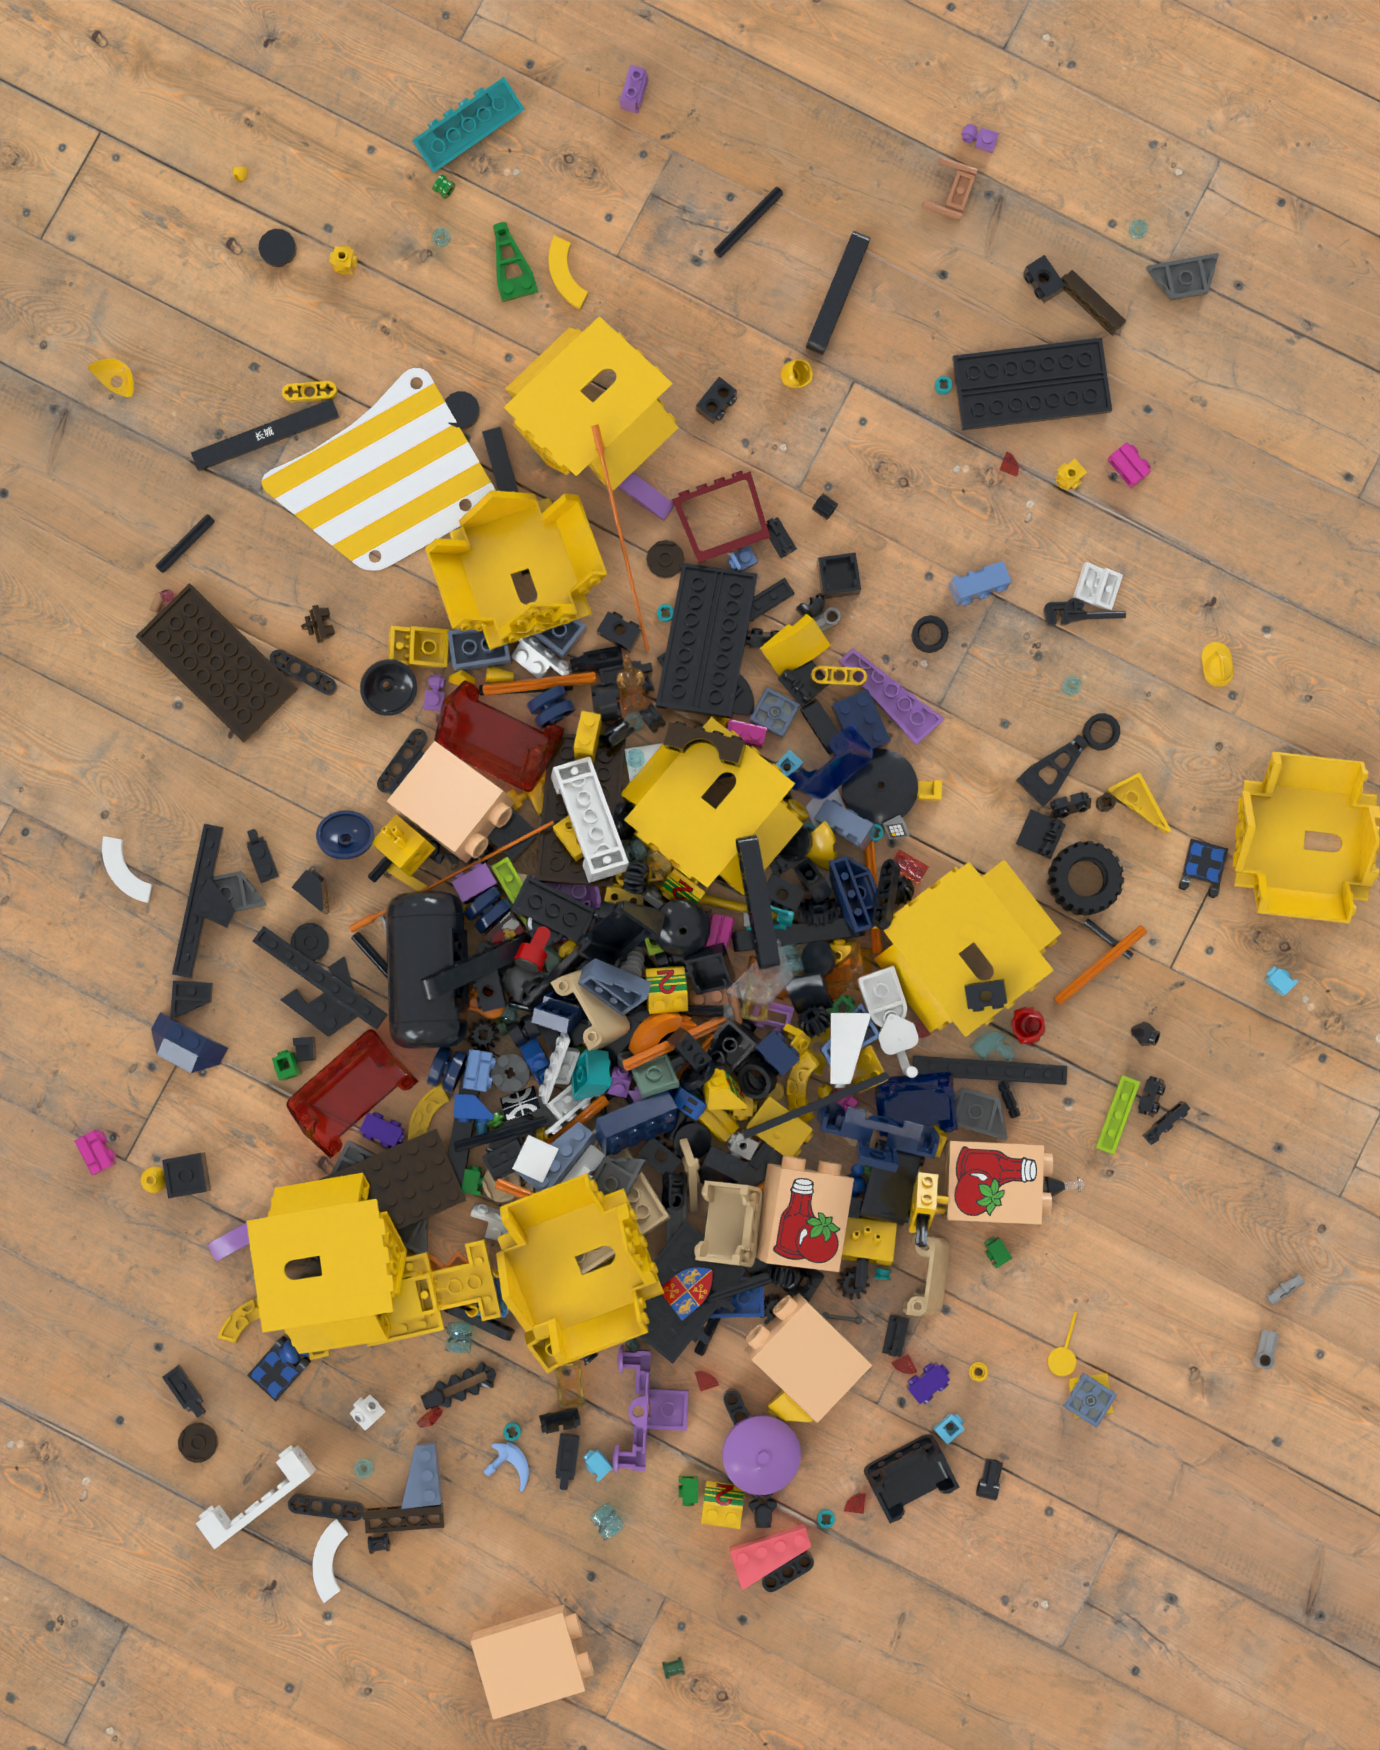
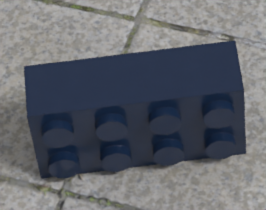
M771 1031L753 1049L765 1062L773 1067L779 1076H783L800 1060L797 1057L799 1052L793 1046L788 1047L784 1043L786 1039L779 1031L776 1033Z
M667 1090L597 1118L596 1139L605 1156L616 1155L627 1147H634L639 1142L646 1139L651 1140L660 1133L673 1130L676 1127L677 1106Z

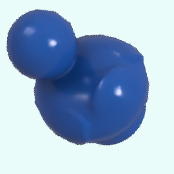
M859 1163L852 1165L851 1174L846 1175L854 1178L851 1197H858L859 1193L866 1188L865 1180L861 1177L864 1173V1167Z
M287 1340L283 1347L278 1348L282 1363L289 1362L294 1364L299 1361L300 1356L306 1357L309 1355V1353L299 1354L296 1348L292 1346L291 1340Z

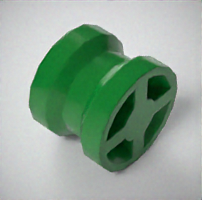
M440 175L435 181L432 190L436 193L439 192L442 198L447 199L454 191L455 183L449 182L445 175Z

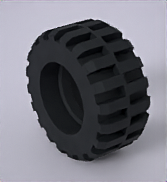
M1080 841L1069 845L1061 850L1052 860V865L1048 870L1049 879H1047V883L1051 888L1049 890L1051 896L1055 897V902L1063 906L1065 911H1071L1075 915L1088 916L1106 910L1116 902L1118 895L1122 892L1121 886L1124 883L1122 872L1124 870L1123 866L1120 867L1118 863L1120 861L1118 856L1115 857L1110 848L1106 849L1103 844H1095L1093 841ZM1079 861L1094 863L1102 873V887L1092 896L1077 894L1069 884V870Z

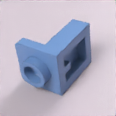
M748 545L735 553L731 552L728 563L732 570L744 571L757 564L758 560Z

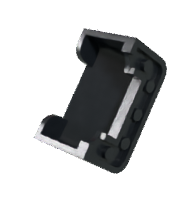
M625 900L618 901L601 921L588 933L582 934L579 937L577 953L590 962L596 958L618 968L619 963H625L628 954L643 940L648 938L655 941L661 935L665 914L655 908Z
M876 1139L874 1148L883 1151L886 1141ZM896 1150L899 1165L897 1172L875 1167L870 1168L865 1192L862 1196L864 1201L861 1203L859 1215L904 1226V1223H908L910 1219L908 1209L919 1166H923L925 1157Z
M930 1434L923 1435L869 1463L864 1468V1474L890 1524L900 1520L905 1513L903 1506L937 1488L943 1494L952 1493L960 1488L935 1438Z

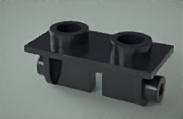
M778 517L769 519L766 524L770 535L769 540L779 557L783 558L797 550Z
M752 628V630H748L747 636H751V638L747 637L746 645H750L753 648H761L764 642H768L779 631L763 632V629Z
M1082 791L1070 795L1071 802H1068L1066 796L1050 802L1051 809H1054V819L1058 817L1064 818L1070 814L1082 813L1091 809V798H1089L1088 793Z
M1150 1076L1146 1080L1143 1091L1150 1094L1149 1098L1141 1097L1138 1109L1140 1114L1146 1115L1148 1112V1116L1153 1118L1154 1114H1157L1159 1111L1160 1103L1158 1101L1160 1095L1163 1096L1166 1085L1164 1084L1165 1081L1161 1078L1156 1082L1157 1078Z
M890 1314L882 1353L893 1357H901L909 1318Z
M578 1408L539 1415L542 1433L546 1432V1434L560 1431L559 1425H563V1430L577 1428V1426L581 1425Z

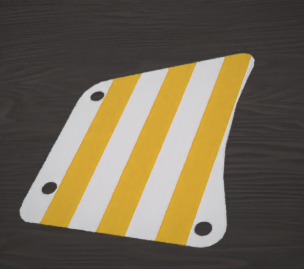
M412 368L404 372L377 403L352 425L314 450L271 469L264 475L261 482L263 489L330 545L360 568L371 571L387 568L430 544L435 538L439 539L460 527L459 519L468 512L460 509L459 503L461 500H470L473 507L489 491H496L461 429L448 423L457 422L431 376L421 368ZM419 377L423 381L420 389H413L410 382L413 378ZM377 550L381 553L379 562L373 563L369 560V553L371 551Z

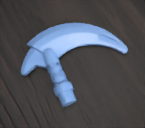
M507 1441V1444H492L491 1447L498 1450L499 1457L489 1464L483 1472L489 1477L503 1461L507 1460L516 1467L520 1476V1492H523L529 1477V1467L525 1455L511 1442Z

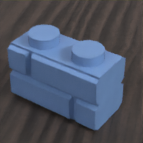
M468 1050L462 1089L486 1092L487 1088H491L492 1077H489L490 1069H494L495 1058H492L493 1053Z

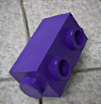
M375 1111L373 1114L367 1113L359 1130L363 1133V1137L372 1141L376 1138L381 1141L380 1144L389 1149L403 1142L406 1134L403 1133L405 1129L401 1127L402 1123L393 1119L390 1122L384 1120V1115Z
M931 1362L923 1368L924 1372L921 1375H914L907 1381V1389L919 1404L928 1403L934 1397L932 1394L937 1390L941 1392L949 1385L947 1382L950 1379L947 1375L950 1372L943 1364L939 1366L937 1362L934 1364Z

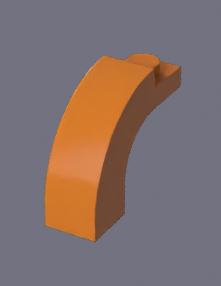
M678 1012L652 1014L635 1030L628 1049L636 1055L658 1045L665 1035L675 1032L679 1027L688 1031L697 1027V1025L691 1020V1017L680 1015Z

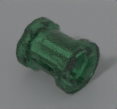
M681 1656L674 1661L662 1662L666 1679L677 1674H686Z

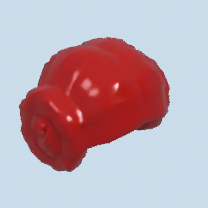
M1023 1007L1014 1010V1017L1011 1023L1013 1033L1019 1039V1043L1033 1044L1039 1042L1046 1029L1042 1014L1035 1011L1034 1007Z

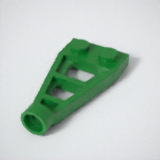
M507 222L493 225L496 237L497 286L502 303L538 293L533 272L511 236ZM510 245L515 257L503 259L501 249ZM513 263L518 264L522 275L507 279L505 277V267Z

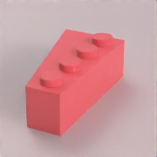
M805 1524L730 1547V1553L742 1590L811 1548Z

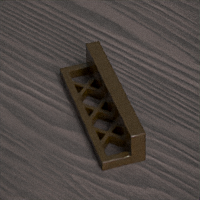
M1071 270L1061 278L1065 284L1064 291L1112 336L1126 323V320L1076 272Z
M443 1503L401 1509L402 1506L365 1508L362 1512L363 1520H365V1533L444 1528ZM439 1514L440 1523L432 1524L426 1518L428 1515ZM410 1516H419L422 1520L417 1525H412L406 1519ZM396 1517L402 1520L398 1526H392L387 1521L389 1518ZM369 1519H380L383 1523L377 1528H370Z

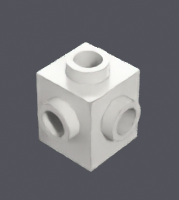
M738 1130L727 1140V1144H729L727 1147L731 1150L730 1154L738 1159L744 1157L751 1160L759 1145L758 1141L753 1139L752 1136L744 1139L742 1132Z
M368 1395L365 1399L359 1398L353 1404L355 1408L350 1412V1415L366 1431L386 1411L379 1405L376 1399Z

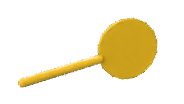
M1077 1312L1073 1313L1065 1346L1055 1348L1048 1356V1367L1057 1376L1070 1375L1076 1367L1077 1360L1075 1354L1068 1349Z

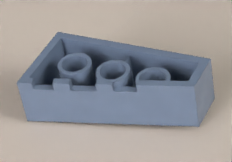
M577 1122L550 1145L558 1148V1152L543 1183L518 1171L516 1173L538 1191L560 1184L590 1145H594L597 1141L596 1134L584 1124Z

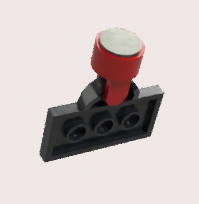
M527 875L510 911L527 919L526 932L531 942L530 944L521 943L514 958L515 963L527 971L540 972L548 957L544 948L556 944L562 937L577 944L579 937L582 934H586L596 910Z

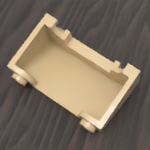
M582 969L552 981L551 984L557 994L567 996L574 992L592 1026L586 1029L583 1034L584 1043L589 1051L603 1049L629 1032L630 1022L626 1015L621 1016L578 984Z
M705 1181L702 1188V1196L705 1201L709 1202L704 1241H700L695 1246V1260L752 1267L756 1257L763 1196L762 1190L750 1185Z
M912 1233L911 1243L915 1244L916 1233ZM928 1235L926 1247L920 1248L915 1245L919 1255L929 1257L924 1294L914 1292L913 1297L908 1301H903L902 1311L906 1315H936L943 1307L950 1244L943 1237Z

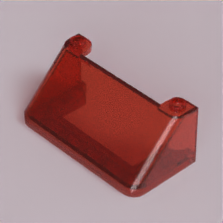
M464 680L442 701L434 741L460 760L525 792L533 791L563 736L564 728L556 724H549L543 732L479 701L478 688Z
M370 1029L358 1037L288 1099L286 1106L303 1134L331 1159L341 1150L342 1140L340 1136L395 1088L399 1087L402 1091H406L419 1081L375 1030Z

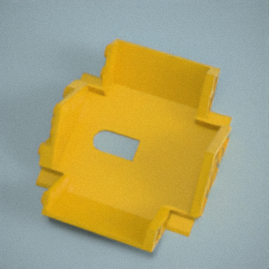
M600 316L583 332L578 328L569 327L505 388L513 399L503 408L514 418V427L547 466L565 475L572 472L575 476L589 466L607 487L601 458L596 450L591 426L599 424L605 447L604 458L613 491L679 428L675 423V417L665 411L664 403L658 399L673 383L663 375V372L656 365L653 366L644 358L645 356L639 349L632 347L620 332L617 333ZM602 371H614L616 373L615 382L594 402H591L581 392Z
M491 490L459 519L461 528L449 533L451 539L435 538L425 548L452 629L483 631L489 650L591 615L592 613L585 594H588L591 588L600 584L601 580L607 576L579 495L563 494L552 504L550 498L537 501L535 494ZM529 569L537 591V600L526 605L520 602L511 575Z
M712 717L702 727L707 732L719 731L727 737L732 735L740 737L733 730H727ZM707 743L695 744L688 748L685 753L666 749L664 744H662L621 792V796L635 807L624 820L636 830L634 835L663 862L670 865L671 869H676L695 885L700 882L707 888L720 875L729 885L743 895L745 893L736 849V838L756 834L765 871L803 825L798 819L800 816L792 809L789 811L786 808L788 804L782 800L795 783L782 774V770L773 763L771 765L760 756L761 753L756 748H750L747 745L739 768L721 763L717 749ZM726 772L734 774L737 780L735 787L716 809L701 798L721 774Z
M1272 752L1263 782L1244 780L1242 798L1238 799L1237 813L1239 815L1235 832L1236 851L1233 853L1232 867H1235L1236 871L1234 886L1253 888L1257 913L1350 924L1352 916L1356 914V905L1353 904V900L1368 901L1369 888L1373 886L1375 879H1378L1379 868H1376L1375 862L1377 852H1380V837L1378 834L1380 807L1376 806V794L1363 793V783L1368 779V770H1366L1364 762ZM1305 831L1335 834L1341 839V848L1337 852L1304 849Z
M1005 860L1001 861L982 877L969 861L960 869L956 866L893 915L891 925L883 930L893 945L879 954L874 960L881 969L894 966L905 1000L930 1032L936 1028L940 1031L948 1023L954 1022L966 1037L982 1024L986 1026L995 1019L993 1016L1003 1008L992 1009V1006L984 1007V1011L978 1012L968 1009L964 985L985 981L975 976L959 953L973 942L978 946L994 968L993 976L986 981L1004 979L1008 1001L1007 1004H1004V1008L1009 1009L1017 1003L1015 999L1027 990L1029 993L1039 986L1037 983L1054 971L1042 954L1047 951L1044 947L1050 948L1057 942L1056 938L1061 932ZM967 921L996 934L991 948L960 935L959 933L964 922ZM983 991L981 998L984 1001H989L992 999V994L989 991Z
M363 1173L276 1187L271 1197V1208L268 1211V1217L246 1221L262 1333L284 1329L291 1339L292 1346L296 1348L299 1354L387 1341L389 1338L390 1323L385 1313L394 1311L392 1297L400 1296L407 1250L387 1211L379 1213L377 1199L367 1200L370 1185ZM320 1256L322 1276L292 1280L287 1277L285 1267L289 1261Z
M586 1173L500 1207L502 1223L509 1232L498 1237L502 1251L496 1253L502 1299L525 1332L533 1331L537 1342L550 1337L552 1355L560 1366L648 1333L647 1324H649V1318L646 1312H644L646 1308L645 1301L664 1294L657 1275V1266L655 1262H652L649 1255L647 1240L644 1235L642 1236L637 1224V1214L631 1208L624 1188L604 1196L602 1191H598L596 1181L594 1179L591 1180ZM601 1246H609L614 1250L615 1259L610 1265L582 1275L575 1256Z

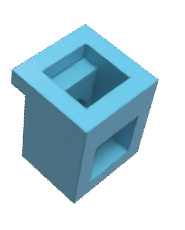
M789 749L776 765L782 770L781 773L790 779L804 762ZM787 764L791 767V769L789 771H785L783 766Z
M1275 966L1267 971L1266 974L1268 976L1264 979L1280 996L1286 995L1298 983L1296 979H1290L1291 975L1285 969L1276 968Z
M951 1412L933 1426V1429L947 1445L965 1430L962 1426L964 1421L957 1413L953 1416ZM952 1423L953 1427L952 1429H946V1425Z
M598 1448L595 1451L589 1450L583 1456L587 1463L585 1467L591 1474H597L596 1480L598 1482L613 1469L612 1463Z

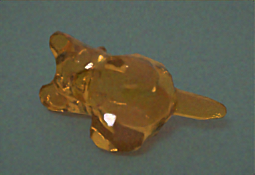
M624 654V669L619 671L616 677L617 685L619 688H622L623 692L622 706L624 709H628L630 705L636 706L637 704L644 707L646 700L641 689V685L645 681L644 674L638 668L632 667L629 655Z

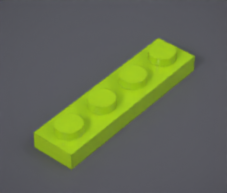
M506 857L492 865L491 868L513 904L523 882L509 858ZM520 916L524 925L526 926L527 919Z
M1123 1075L1120 1076L1095 1148L1112 1155L1115 1154L1140 1085L1139 1081Z

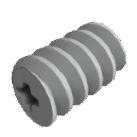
M637 946L628 954L625 963H619L618 968L641 978L646 957L644 950Z

